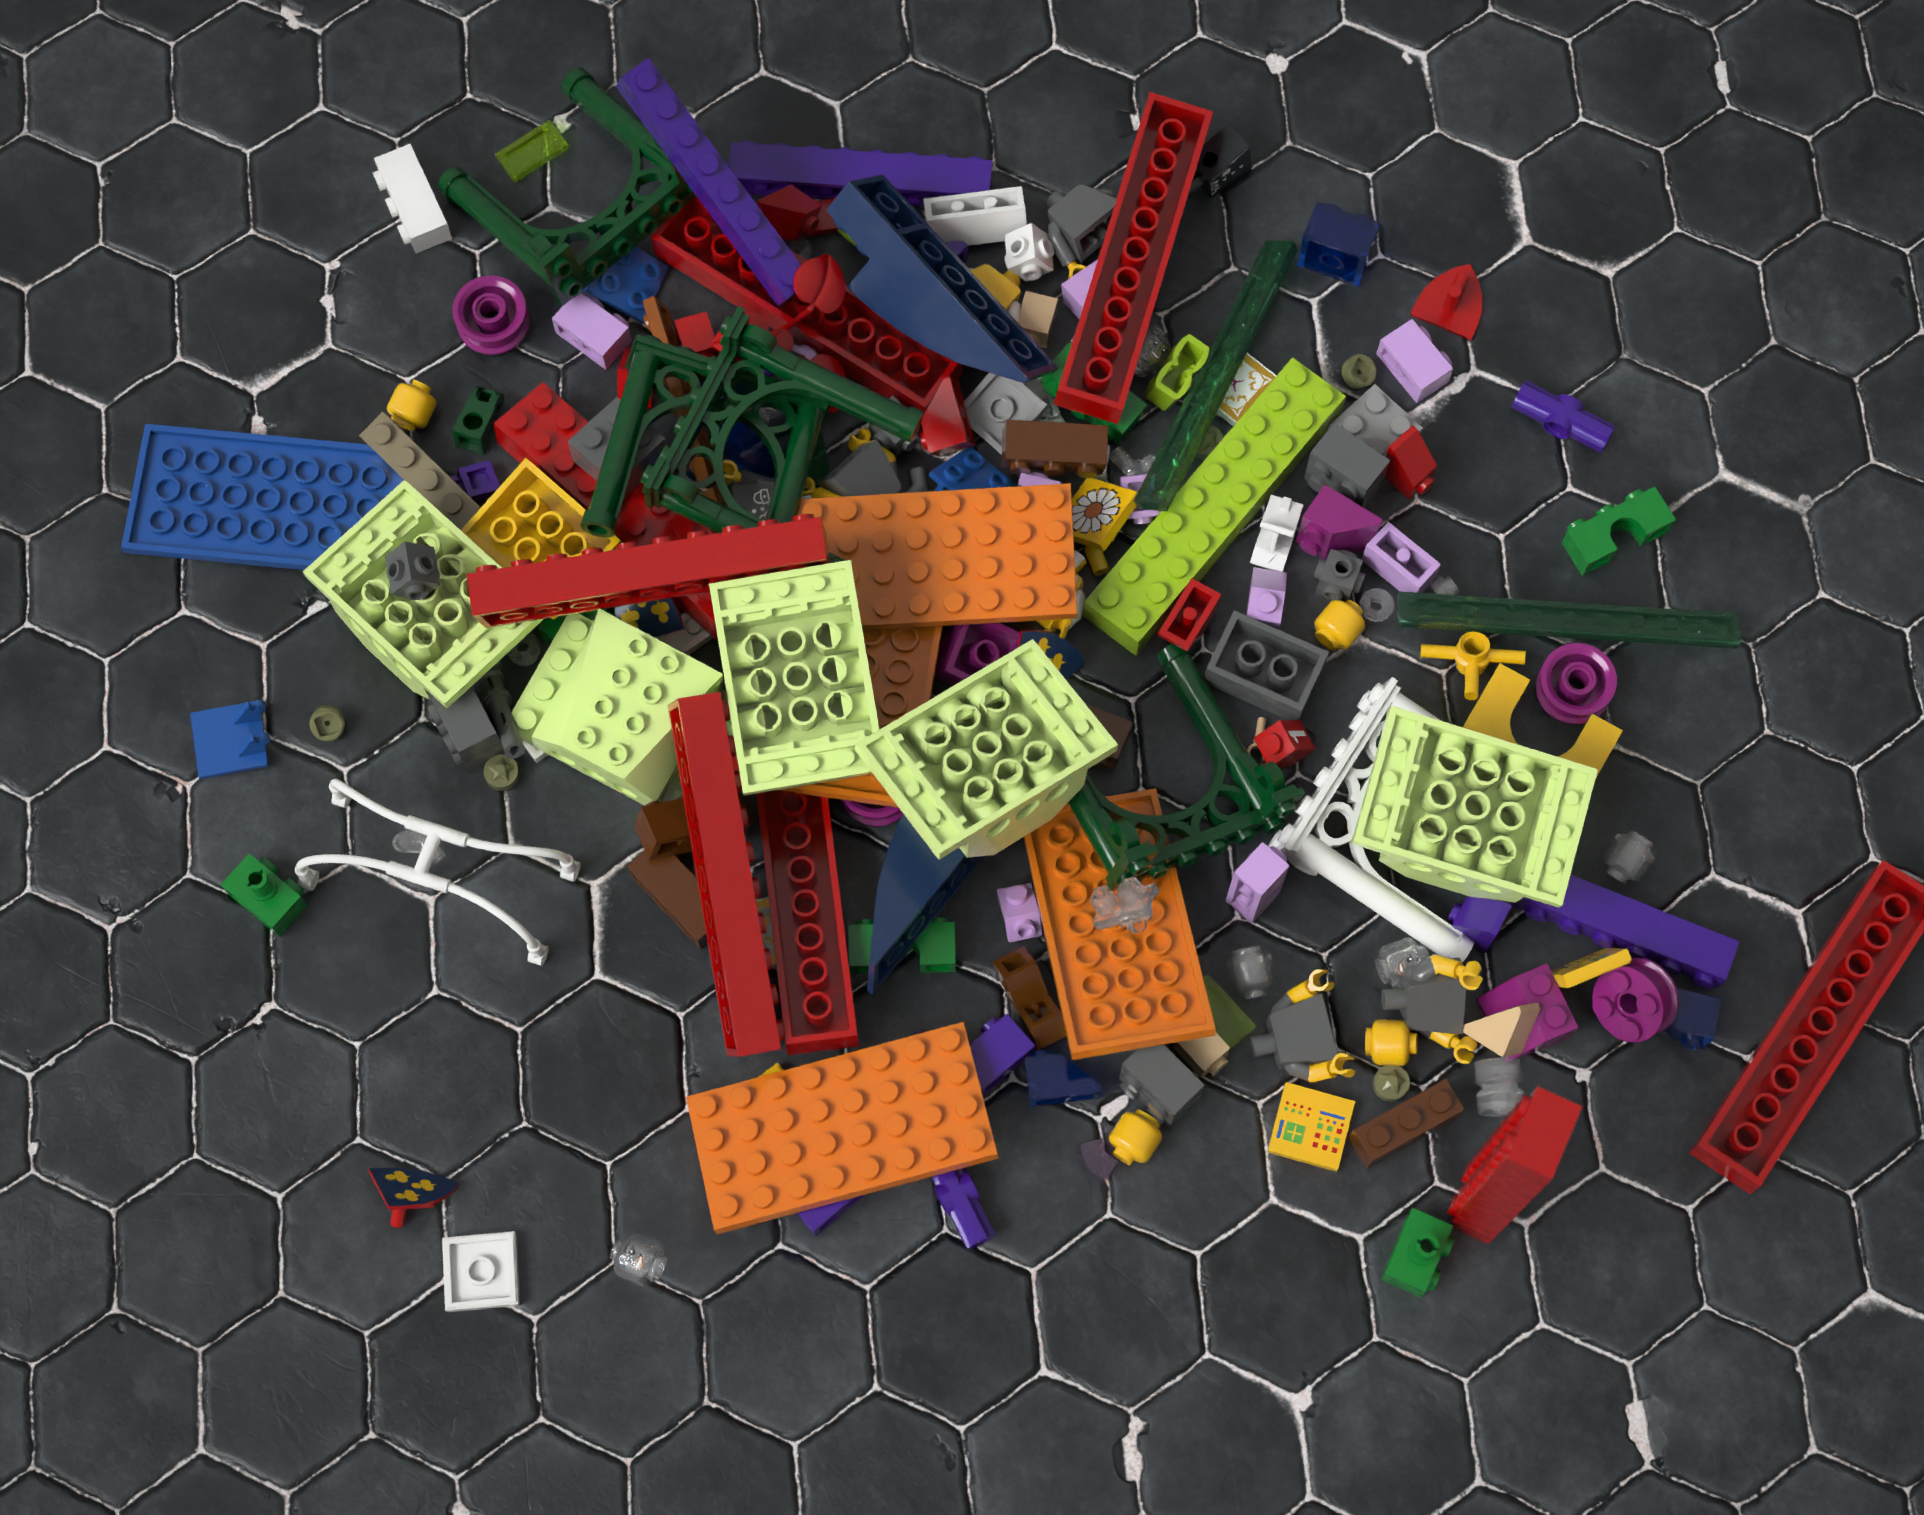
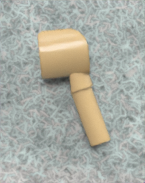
M1258 718L1255 736L1265 730L1266 718ZM1255 740L1247 749L1249 754L1251 750L1259 749ZM1264 757L1261 759V764L1265 761Z

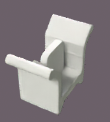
M1270 496L1260 524L1261 530L1250 560L1251 564L1283 572L1303 504L1293 502L1288 497Z

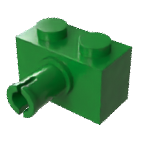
M249 853L220 885L228 895L280 937L308 906L301 897L304 890L290 878L283 882L275 874L278 872V869L265 857L258 861Z
M1412 1208L1407 1214L1380 1280L1420 1298L1426 1293L1427 1289L1433 1292L1441 1275V1271L1436 1269L1441 1256L1444 1258L1448 1257L1455 1238L1449 1236L1453 1225Z

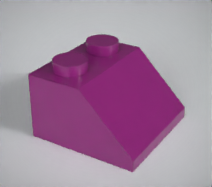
M1324 484L1302 517L1296 542L1300 544V547L1306 553L1312 556L1319 555L1324 559L1328 558L1331 549L1336 551L1346 550L1353 554L1364 552L1366 545L1380 531L1383 519Z
M1001 623L947 626L940 645L934 678L951 686L956 685L1017 649L1020 633Z
M1548 963L1517 975L1476 999L1484 1017L1521 1005L1539 1004L1540 1011L1522 1054L1504 1057L1506 1064L1568 1039L1578 1029V1025Z

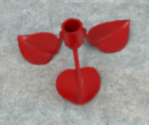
M828 254L805 261L795 272L793 277L795 294L799 300L809 304L804 311L787 324L782 325L781 328L769 331L768 322L762 315L755 312H745V314L749 315V324L769 331L776 337L778 341L776 345L791 351L794 340L789 330L812 313L815 307L823 314L833 313L839 308L844 299L845 280L842 270L834 258ZM720 330L711 342V347L719 352L723 348L720 345L723 336ZM818 354L811 359L812 362L846 378L842 365L833 356ZM831 405L828 412L834 413L839 409Z

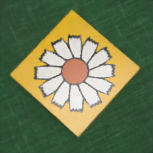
M1086 478L1072 498L1074 542L1105 551L1142 498L1138 492L1094 478Z

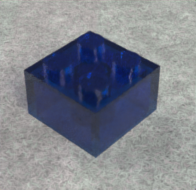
M1317 202L1303 235L1297 266L1359 287L1372 255L1380 224L1365 215H1354L1342 211L1341 208L1334 204Z

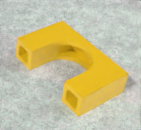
M1500 663L1463 728L1517 744L1511 732L1510 719L1530 679ZM1591 714L1573 747L1557 757L1598 769L1597 777L1623 730Z

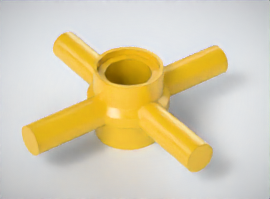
M1471 609L1467 612V633L1461 636L1456 646L1421 644L1420 658L1456 661L1457 670L1465 675L1464 697L1467 700H1476L1478 698L1479 675L1484 673L1490 662L1524 665L1526 651L1491 649L1488 638L1480 633L1481 611L1478 609Z

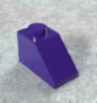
M1467 896L1463 905L1458 902L1455 903L1446 921L1452 923L1453 928L1474 940L1473 948L1485 954L1512 905L1502 901Z

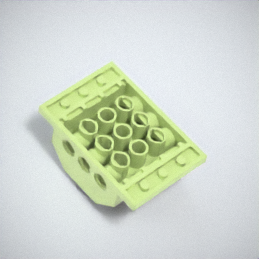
M406 480L401 482L303 571L305 577L330 600L338 616L376 658L413 692L429 700L428 693H431L447 709L543 620L539 619L485 628L472 616L466 574L475 573L477 567L484 565H497V569L502 567ZM405 541L432 546L435 550L437 567L440 573V585L421 600H408L403 596L391 595L385 557Z
M851 560L710 583L709 587L743 794L750 795L873 774L855 751L856 743L878 731L879 724Z
M598 609L594 621L579 613L567 615L511 713L516 721L522 741L640 804L646 805L653 801L666 802L682 796L667 705L678 698L720 692L721 699L727 700V702L728 697L727 692L723 690L722 673L615 616ZM730 716V720L725 721L727 734L733 735L734 738Z
M1034 639L859 741L856 743L855 751L940 860L958 848L961 849L966 857L995 855L1049 822L1084 786L1087 769L1115 753L1118 744Z
M1391 706L1387 712L1351 844L1380 852V862L1403 876L1470 897L1514 903L1525 897L1559 908L1564 901L1598 769Z

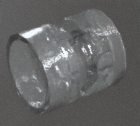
M1503 1057L1475 1062V1084L1482 1088L1476 1094L1478 1114L1489 1117L1508 1116L1510 1110L1513 1111L1516 1103L1520 1102L1524 1091L1517 1087L1522 1081L1521 1061L1516 1058Z

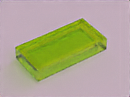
M548 120L495 155L511 179L517 182L569 148L565 139L551 121Z
M1207 974L1203 980L1216 1028L1215 1032L1225 1041L1231 1051L1256 1028V1025Z

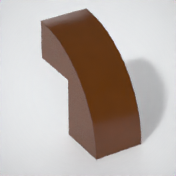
M1023 946L993 961L1003 988L1037 1049L1041 1050L1066 1037L1062 1012L1050 998L1037 963Z

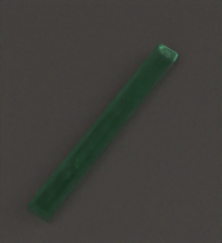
M1265 240L1209 351L1205 364L1201 367L1134 499L1139 509L1168 511L1298 252L1294 241Z
M1400 591L1396 599L1398 627L1734 649H1738L1741 643L1738 613Z

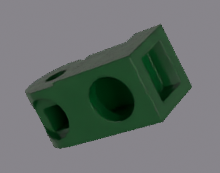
M476 386L473 389L452 429L456 447L484 456L489 445L488 439L494 428V422L499 418L504 405L503 393L481 386Z

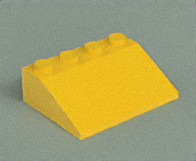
M527 458L521 462L461 529L466 536L502 568L511 567V562L522 559H531L533 563L546 561L547 556L563 553L567 554L568 557L582 555L581 551L590 548H602L603 552L617 550L616 546L623 543L615 535L610 538H602L585 532L580 527L585 509Z

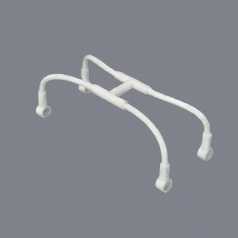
M339 779L331 780L329 789L333 794L332 804L347 808L351 799H354L381 816L404 825L406 829L427 835L415 868L394 861L388 863L354 855L322 854L305 857L299 860L295 867V873L299 877L298 886L310 891L315 889L319 879V871L308 867L313 864L343 863L384 870L388 875L444 893L449 891L483 907L505 922L525 940L529 951L528 962L540 966L544 964L549 946L541 944L512 916L476 893L451 883L449 879L428 873L441 840L462 847L467 845L494 852L558 859L562 867L560 878L575 882L581 866L580 862L573 860L571 855L559 850L478 840L469 837L467 833L411 815L406 817L372 801Z

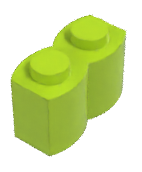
M1191 334L1182 338L1167 354L1162 369L1149 382L1145 398L1164 411L1172 407L1188 390L1192 376L1205 364L1209 354V347Z

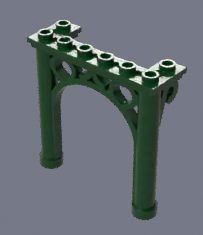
M575 68L565 76L561 87L563 94L630 150L633 157L631 175L624 190L604 211L572 227L553 230L539 229L529 226L518 219L460 167L448 169L438 181L439 193L448 201L456 202L551 286L558 303L562 307L572 298L577 297L584 288L598 277H601L606 270L622 257L628 255L634 247L652 235L662 224L678 214L684 206L696 197L693 190L641 120L595 83L594 77L583 68ZM643 157L656 168L644 169ZM653 181L662 182L661 186L650 195L639 194L641 185ZM633 201H634L635 205L638 206V207L635 208L634 210H633V208H632V206H631V203H632ZM599 232L601 236L599 239H597L595 233ZM589 241L586 248L582 249L578 254H573L570 247L571 242Z
M738 306L734 315L728 314L722 323L720 333L723 336L720 345L723 348L718 357L713 355L705 369V374L708 376L703 386L697 385L689 400V404L692 407L688 415L682 414L679 417L673 431L676 437L672 445L666 444L655 465L649 464L643 473L641 483L644 484L642 493L645 496V505L650 509L653 506L658 508L663 506L717 533H722V528L732 525H742L744 529L758 527L757 523L764 520L744 510L732 497L726 485L723 473V456L729 436L743 415L756 404L776 395L799 393L812 396L909 443L913 440L925 412L914 406L908 408L776 345L778 342L776 337L761 327L749 324V315L745 314L744 308ZM762 369L787 381L765 385ZM749 371L757 378L758 390L747 395H738L732 390L731 384L738 373ZM724 387V394L727 399L737 406L734 408L730 404L721 412H711ZM723 424L721 431L719 433L718 425ZM702 426L707 428L711 434L710 447H715V452L705 446L691 448ZM696 457H705L711 461L714 473L700 482L690 480L686 475L690 462ZM716 485L725 505L699 492H704ZM829 552L831 563L846 561V559Z
M636 335L625 366L628 369L627 380L589 509L584 511L580 527L585 532L602 538L614 536L618 524L617 519L642 435L660 417L675 411L691 409L692 405L689 404L690 397L695 387L700 385V382H705L708 376L705 374V369L711 357L697 354L686 346L675 347L663 343L655 336ZM742 371L735 376L731 388L736 394L747 395L758 390V381L752 372ZM764 375L765 385L787 381L781 377L772 378ZM667 377L683 379L690 385L691 392L676 398L664 387L663 380ZM723 387L711 410L721 412L730 404L734 408L737 405H734L727 399ZM654 389L656 395L663 403L657 405L646 414L651 393ZM785 393L761 401L753 406L751 411H747L739 420L759 436L769 450L773 460L775 482L765 520L776 519L779 523L791 522L793 517L798 514L821 424L831 407L830 404L805 394ZM763 407L777 409L784 414L786 423L780 426L768 427L760 418L759 410ZM791 432L784 456L776 438Z
M1170 644L1158 653L1156 659L1210 750L1213 760V778L1205 796L1191 807L1173 814L1143 815L1125 810L1109 801L1096 788L1087 773L1084 786L1068 802L1108 873L1105 878L1107 885L1104 887L1107 893L1121 889L1122 892L1129 891L1139 885L1143 879L1148 877L1152 880L1159 879L1166 875L1173 867L1180 865L1181 868H1186L1198 861L1203 855L1216 856L1225 851L1228 845L1236 842L1238 845L1246 844L1263 831L1271 834L1285 825V818L1297 810L1296 804L1305 794L1302 787L1297 789L1294 784L1285 787L1283 773L1277 764L1269 761L1258 765L1247 752L1192 659L1193 652L1191 649L1187 652L1174 644ZM1226 771L1235 786L1223 784ZM1226 797L1234 800L1239 811L1232 815L1220 813L1215 807V798ZM1206 816L1216 826L1201 832L1199 828L1200 821ZM1136 829L1151 833L1155 839V845L1151 846L1149 841L1140 844ZM1166 834H1174L1182 838V840L1164 846Z

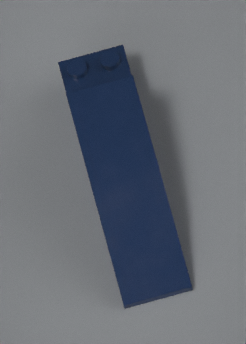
M883 174L849 181L826 211L834 219V224L851 237L860 253L870 258L847 288L872 311L897 330L954 362L1021 383L1055 373L1059 367Z
M904 814L899 820L887 850L877 884L867 991L872 995L985 857H966L961 849L958 848L939 860Z

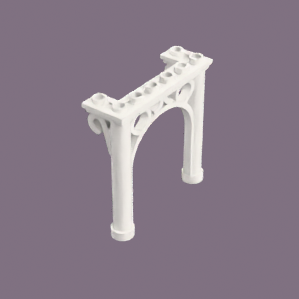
M1391 677L1384 684L1378 682L1371 691L1368 690L1363 695L1357 705L1360 711L1349 725V728L1353 730L1347 740L1342 738L1334 748L1331 756L1335 760L1329 769L1324 766L1315 778L1313 784L1317 788L1311 797L1306 795L1298 805L1295 812L1299 814V817L1293 825L1288 823L1282 831L1278 830L1268 847L1274 846L1278 848L1288 861L1302 872L1312 876H1316L1319 873L1436 954L1447 958L1460 957L1463 963L1474 945V940L1453 928L1452 925L1384 880L1369 863L1363 847L1351 844L1373 764L1366 769H1355L1352 765L1364 746L1368 757L1374 762L1377 752L1376 739L1383 730L1388 709L1391 706H1395L1440 720L1400 693L1401 688L1396 685L1398 680ZM1366 778V780L1363 782V784H1362L1361 787H1360L1359 781H1362V780H1364V779ZM1342 781L1348 788L1349 797L1347 803L1352 804V807L1344 802L1328 804ZM1332 811L1342 813L1347 820L1348 834L1343 837L1332 838L1324 830L1325 819ZM1312 828H1313V832H1314V835H1315V836H1313V835L1310 833V831L1312 830ZM1349 843L1355 863L1333 848Z

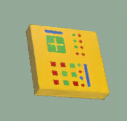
M1604 948L1553 969L1551 972L1560 988H1570L1626 965L1632 959L1628 949Z
M1285 1082L1267 1153L1337 1172L1355 1101Z

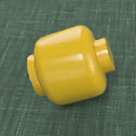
M413 380L411 385L407 383L398 384L387 405V411L391 415V419L398 426L414 432L416 428H425L437 405L436 399L429 394L432 388L417 380Z
M1341 600L1331 601L1314 621L1317 640L1332 651L1348 649L1365 630V621L1362 617L1363 610L1351 600L1346 602Z
M1378 1019L1374 1021L1372 1028H1366L1365 1054L1366 1056H1371L1374 1064L1405 1066L1409 1062L1410 1054H1417L1418 1035L1417 1033H1411L1406 1021Z
M1139 1109L1135 1113H1124L1109 1135V1141L1115 1148L1112 1154L1127 1165H1131L1133 1161L1137 1163L1149 1161L1162 1141L1159 1122L1151 1115Z

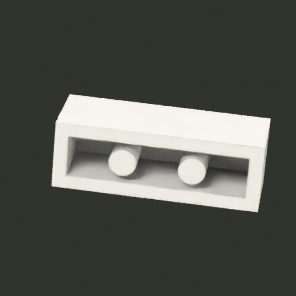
M411 144L374 158L378 171L373 172L374 178L380 191L386 189L390 196L385 199L392 218L399 216L402 222L397 228L404 244L411 242L417 254L451 240L452 237L448 224Z
M1022 186L924 199L926 222L944 242L964 241L969 246L1005 241V234L1027 225Z

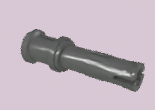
M492 667L474 686L477 691L481 692V704L484 710L492 717L506 757L510 759L518 758L525 753V747L516 721L511 713L512 696L509 690L504 687L505 678L502 671ZM488 678H490L492 681V685L490 686L487 680Z

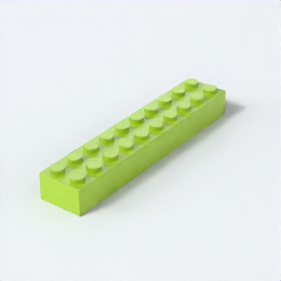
M1292 357L1084 601L1083 617L1137 656L1164 624L1191 578L1198 582L1203 578L1270 496L1273 495L1326 432L1328 426L1342 413L1346 396Z

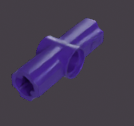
M1527 380L1521 386L1511 408L1541 422L1543 428L1552 436L1560 439H1568L1570 437L1600 453L1604 450L1616 427L1584 410L1583 404L1576 398L1566 394L1556 396Z
M958 1169L931 1177L935 1184L934 1190L946 1215L951 1216L967 1250L976 1248L995 1237V1233L979 1203V1194L967 1171L964 1172L963 1169Z

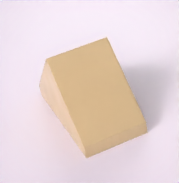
M1532 1003L1517 1006L1464 1024L1463 1033L1501 1057L1522 1054L1540 1011L1539 1004Z

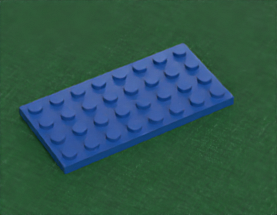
M145 424L121 549L124 553L305 570L403 482L404 479L368 444Z

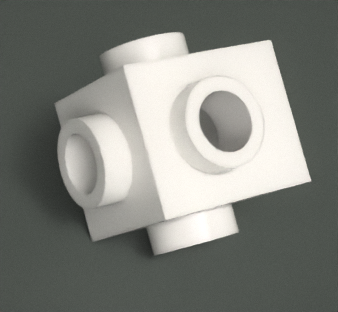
M1030 223L1005 234V263L1008 270L1026 282L1036 280L1041 275L1054 270L1052 260L1054 248L1047 233L1033 223Z

